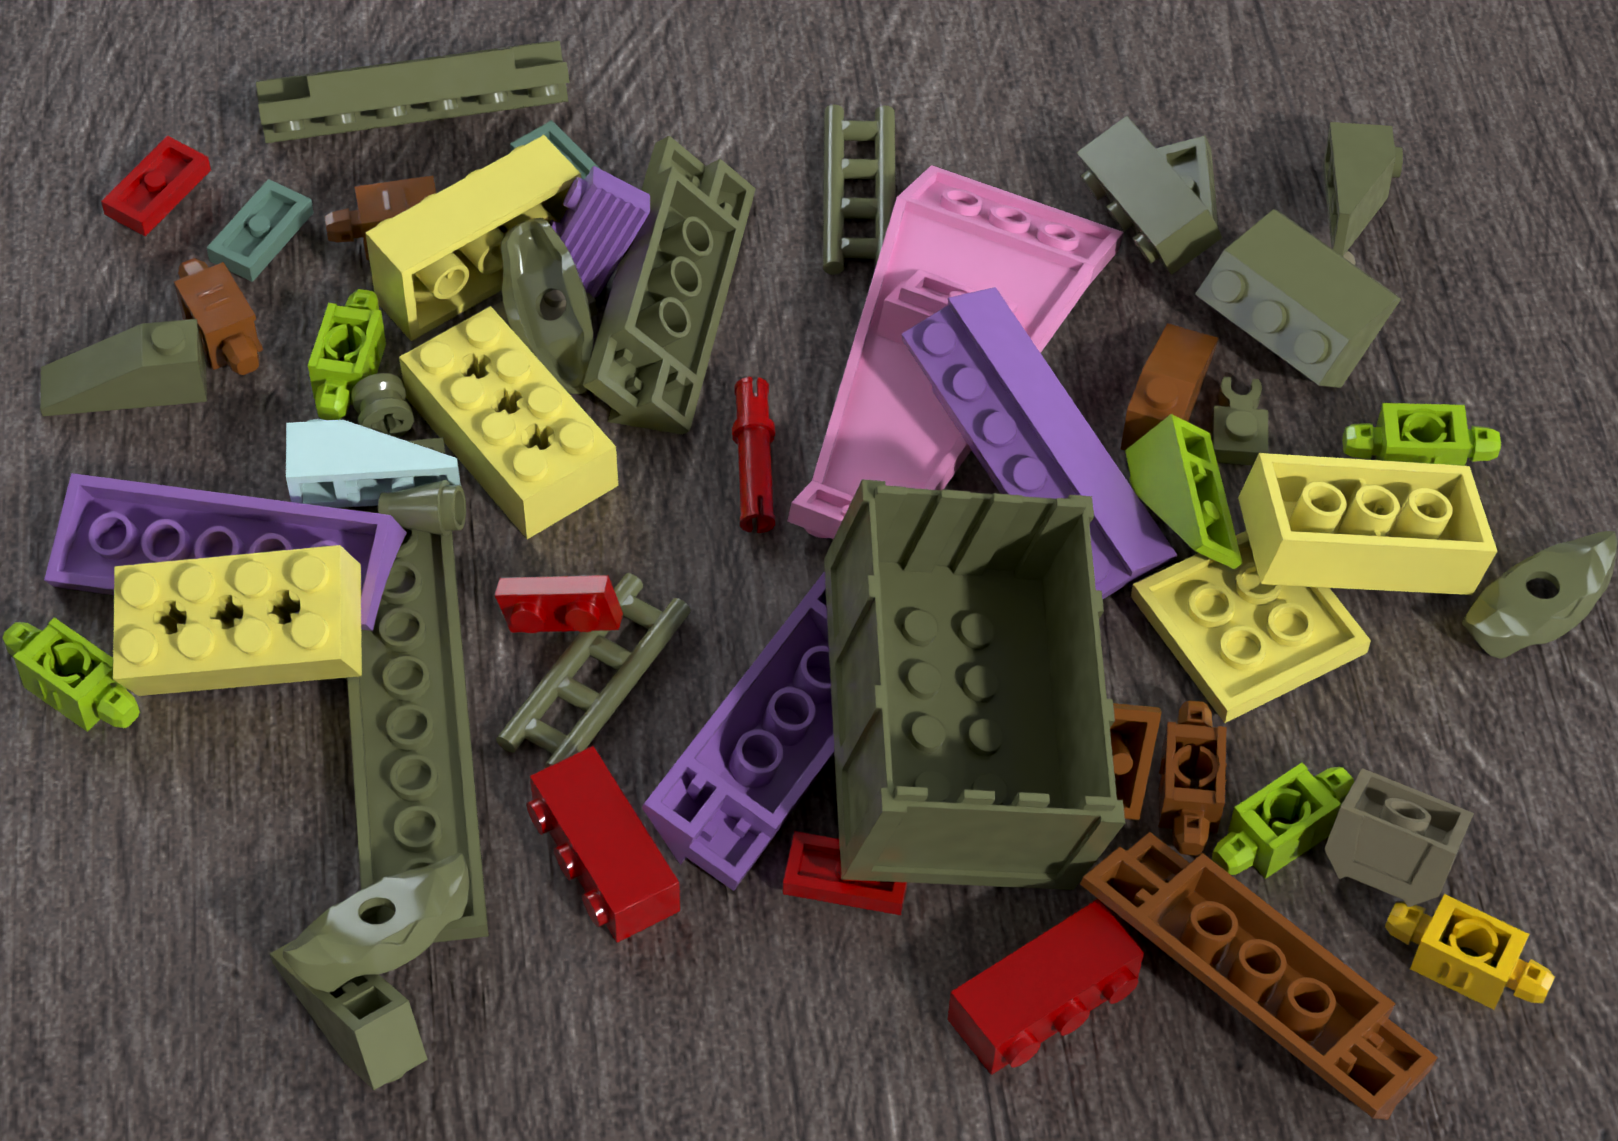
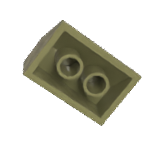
M1275 209L1270 211L1224 249L1195 294L1317 385L1337 388L1343 386L1401 300L1399 296Z

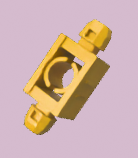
M1446 894L1443 895L1433 917L1425 914L1426 908L1421 906L1407 907L1405 901H1397L1385 928L1392 936L1409 945L1412 941L1419 945L1410 970L1493 1010L1505 987L1514 990L1513 996L1531 1003L1544 1002L1555 976L1548 968L1530 959L1529 963L1519 959L1530 934ZM1443 936L1448 938L1446 944L1441 942ZM1459 947L1470 948L1477 952L1479 957L1466 955ZM1492 960L1498 962L1496 968L1490 966Z

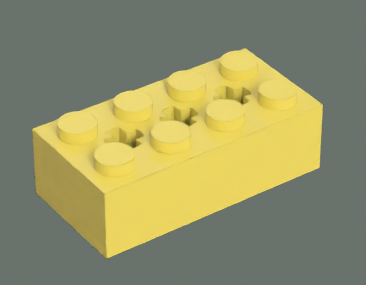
M542 135L526 145L516 147L508 155L488 166L471 172L464 179L437 194L427 196L420 203L395 217L381 221L376 227L365 232L374 293L377 296L379 306L410 341H413L501 291L503 283L501 242L505 234L514 226L534 218H543L548 223L551 220L559 223L568 209L563 205L565 196L576 177L581 178V173L545 135Z
M491 306L399 357L406 399L440 438L443 437L447 447L526 539L531 538L618 486L616 446Z
M1259 453L1238 497L1261 584L1473 595L1497 553L1470 466Z
M341 545L115 566L113 680L137 696L362 676L361 564Z

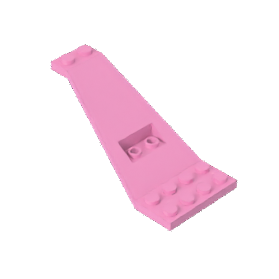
M931 165L896 198L812 481L792 501L787 522L803 527L809 534L815 537L834 539L862 479L885 481L887 486L943 490L968 456L971 448L933 393L932 384L902 341V333L948 306L949 297L996 287L1041 353L1087 287L1119 251L1124 232Z

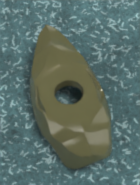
M543 218L530 219L514 226L505 234L501 242L503 259L502 297L507 319L514 333L568 393L585 394L588 389L583 386L593 352V329L585 288L569 250L550 224ZM552 290H559L566 299L565 311L556 320H546L540 311L541 300L546 293Z
M1615 531L1598 532L1553 545L1514 565L1479 594L1463 618L1462 625L1490 656L1499 659L1506 658L1525 647L1535 644H1546L1563 636L1576 627L1590 613L1596 602L1608 588L1617 553ZM1535 578L1549 580L1556 586L1558 594L1549 599L1535 597L1527 590L1526 583Z
M463 853L452 855L426 867L383 877L371 886L358 891L345 901L331 906L283 950V958L307 984L314 989L327 993L335 991L348 980L365 974L379 975L393 971L423 953L447 924L463 916L468 902L469 891L468 868ZM383 906L395 912L389 921L382 924H369L363 921L375 914Z

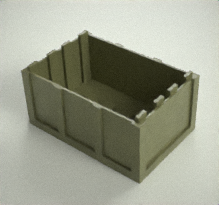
M861 480L824 558L842 880L1074 890L1125 824L1123 800H1117L1110 727L1115 722L1113 699H1107L1099 626V619L1104 609L1102 591L1096 590L1089 526L1094 518L1092 496L1069 495L1067 499H1053L997 493H971L969 491L915 489L887 486L885 481Z

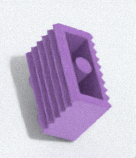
M593 166L585 180L576 177L571 184L563 203L568 209L565 211L560 222L551 220L549 224L569 250L582 279L585 292L590 293L593 297H599L650 213V195Z

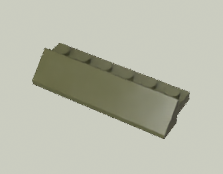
M553 40L256 81L265 143H273L569 102L566 83H570L567 62L562 59L560 41Z
M667 136L654 145L641 189L650 195V213L619 262L583 386L611 406L607 422L683 435L690 431L756 188L723 160L718 159L705 166L671 136Z

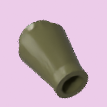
M447 480L396 492H382L378 501V513L391 515L402 528L448 536L451 531H459L464 527L466 519L465 494L460 485H450Z

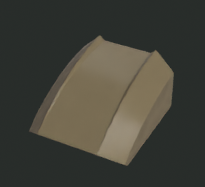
M1362 768L1339 809L1324 850L1339 879L1344 877L1352 878L1403 899L1407 907H1411L1440 896L1474 813Z

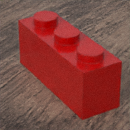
M594 746L530 776L532 800L526 803L529 816L537 831L541 835L549 832L558 847L554 848L556 860L569 881L576 877L586 892L582 894L583 903L591 920L597 927L605 924L616 943L680 912V884Z
M1096 899L951 991L947 1020L991 1075L1008 1064L1012 1068L1021 1066L1038 1052L1042 1042L1057 1032L1062 1036L1068 1035L1078 1029L1088 1019L1091 1010L1108 1000L1110 1004H1115L1126 998L1139 983L1138 976L1144 952L1099 899Z

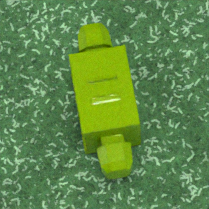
M363 289L354 291L349 296L345 306L328 303L308 363L317 414L323 420H340L345 416L350 404L353 405L350 395L353 387L360 380L378 372L386 347L382 312L379 310L378 299L373 291ZM344 357V361H339V359Z
M1382 403L1376 427H1373L1371 423L1352 424L1345 427L1342 440L1343 453L1354 458L1371 459V456L1375 455L1376 459L1380 461L1465 466L1467 458H1470L1472 462L1495 459L1498 457L1501 449L1500 433L1490 427L1472 426L1471 429H1468L1465 405Z
M55 617L43 631L29 623L15 622L4 632L3 641L8 653L15 660L24 688L88 732L100 719L113 727L127 728L138 718L140 710L135 697L127 691V688L113 680V657ZM60 670L64 675H68L71 673H83L85 675V678L81 681L80 676L77 674L68 677L58 676L57 673Z
M1300 763L1234 807L1228 834L1217 843L1213 851L1212 860L1230 875H1236L1254 866L1265 879L1330 836L1339 809L1354 784V779L1343 767L1329 768L1314 777L1308 771V768L1303 763ZM1295 815L1299 817L1298 822L1294 824H1284L1276 821L1272 824V828L1268 826L1270 819L1274 817H1283L1290 821L1295 818Z

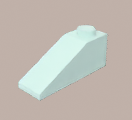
M313 419L307 422L286 424V481L291 502L333 508L376 506L382 492H396L442 480H447L450 485L461 486L458 461L455 457L346 420Z

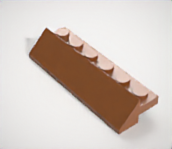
M1149 832L1127 851L1122 847H1118L1083 876L1080 885L1373 1119L1388 1120L1396 1105L1431 1071L1435 1064L1437 1056L1388 1019L1396 1003L1202 853L1189 863Z

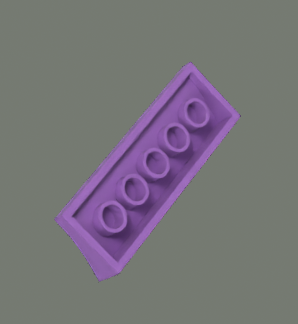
M71 473L44 580L53 587L114 595L115 566L341 545L361 564V630L373 631L377 611L390 570L407 532L391 515Z

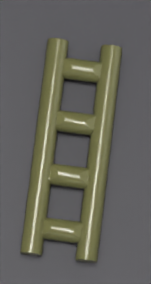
M835 104L829 105L824 109L823 270L828 274L835 275L844 270V258L875 259L876 265L896 202L895 111L890 106L884 105L876 108L875 121L844 120V109ZM844 141H875V159H844ZM844 179L875 180V198H844ZM844 219H875V238L844 237Z
M626 573L614 587V591L623 611V616L649 629L631 652L606 639L605 636L609 631L579 632L497 736L496 741L499 746L510 753H514L522 742L527 739L553 754L546 762L545 768L587 749L691 613L689 605L679 598H673L664 611L655 608L636 598L643 588V583L634 574ZM589 656L617 670L600 693L573 679ZM557 697L585 711L568 735L540 720Z

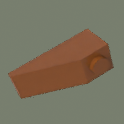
M1167 323L1142 369L1127 408L1121 450L1125 451L1170 414L1189 422L1218 343L1217 337Z

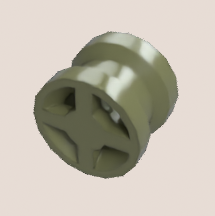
M390 373L374 374L360 380L353 387L350 395L354 409L360 414L358 417L359 425L396 438L404 435L411 429L414 422L413 413L410 405L404 401L406 391L403 381L398 376Z

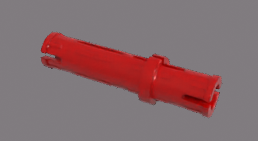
M752 377L740 379L734 385L737 420H735L732 427V439L738 445L740 527L742 530L751 533L753 530L752 518H756L757 533H764L775 526L770 446L775 436V424L769 419L768 382L758 377L756 381L757 392L753 393Z

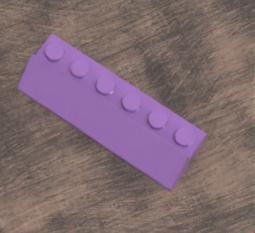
M996 287L949 297L948 306L902 333V341L932 384L933 393L1001 494L1067 499L1069 495L1092 496L1094 518L1089 526L1096 590L1102 591V599L1127 584L1129 587L1133 586L1134 583L1143 580L1177 558L1176 552Z
M825 571L642 807L680 865L688 858L733 891L835 756Z

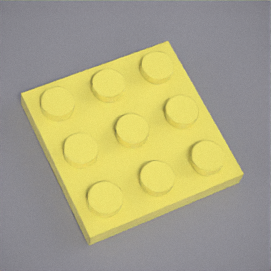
M1247 530L1236 535L1242 564L1236 569H1232L1198 553L1134 583L1131 598L1224 723L1366 654L1371 642L1330 588L1261 584Z

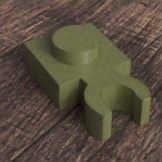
M1224 376L1218 396L1220 406H1214L1211 418V440L1217 463L1254 465L1259 453H1268V410L1257 409L1262 392V385L1259 379H1252L1250 392L1246 395H1239L1232 391L1231 377Z

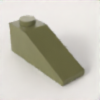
M1330 122L1323 171L1331 249L1341 256H1344L1387 200L1391 179L1400 178L1403 164V149L1394 145L1392 126Z
M197 319L143 323L41 367L40 410L42 417L207 402L206 357Z
M293 941L269 953L276 969L343 1062L373 1090L401 1078L407 1071L428 1060L409 1000L380 975L365 974L348 980L335 991L327 993L314 989L307 984L283 958V950Z

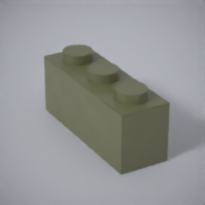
M1125 116L1076 152L1087 170L1080 175L1083 183L1097 201L1104 196L1110 201L1106 209L1123 232L1130 227L1136 232L1137 235L1132 240L1150 264L1158 259L1172 275L1223 238L1208 208L1128 116Z

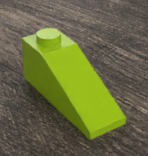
M1170 414L1125 450L1130 471V484L1136 495L1194 551L1232 569H1236L1242 564V559L1210 433Z

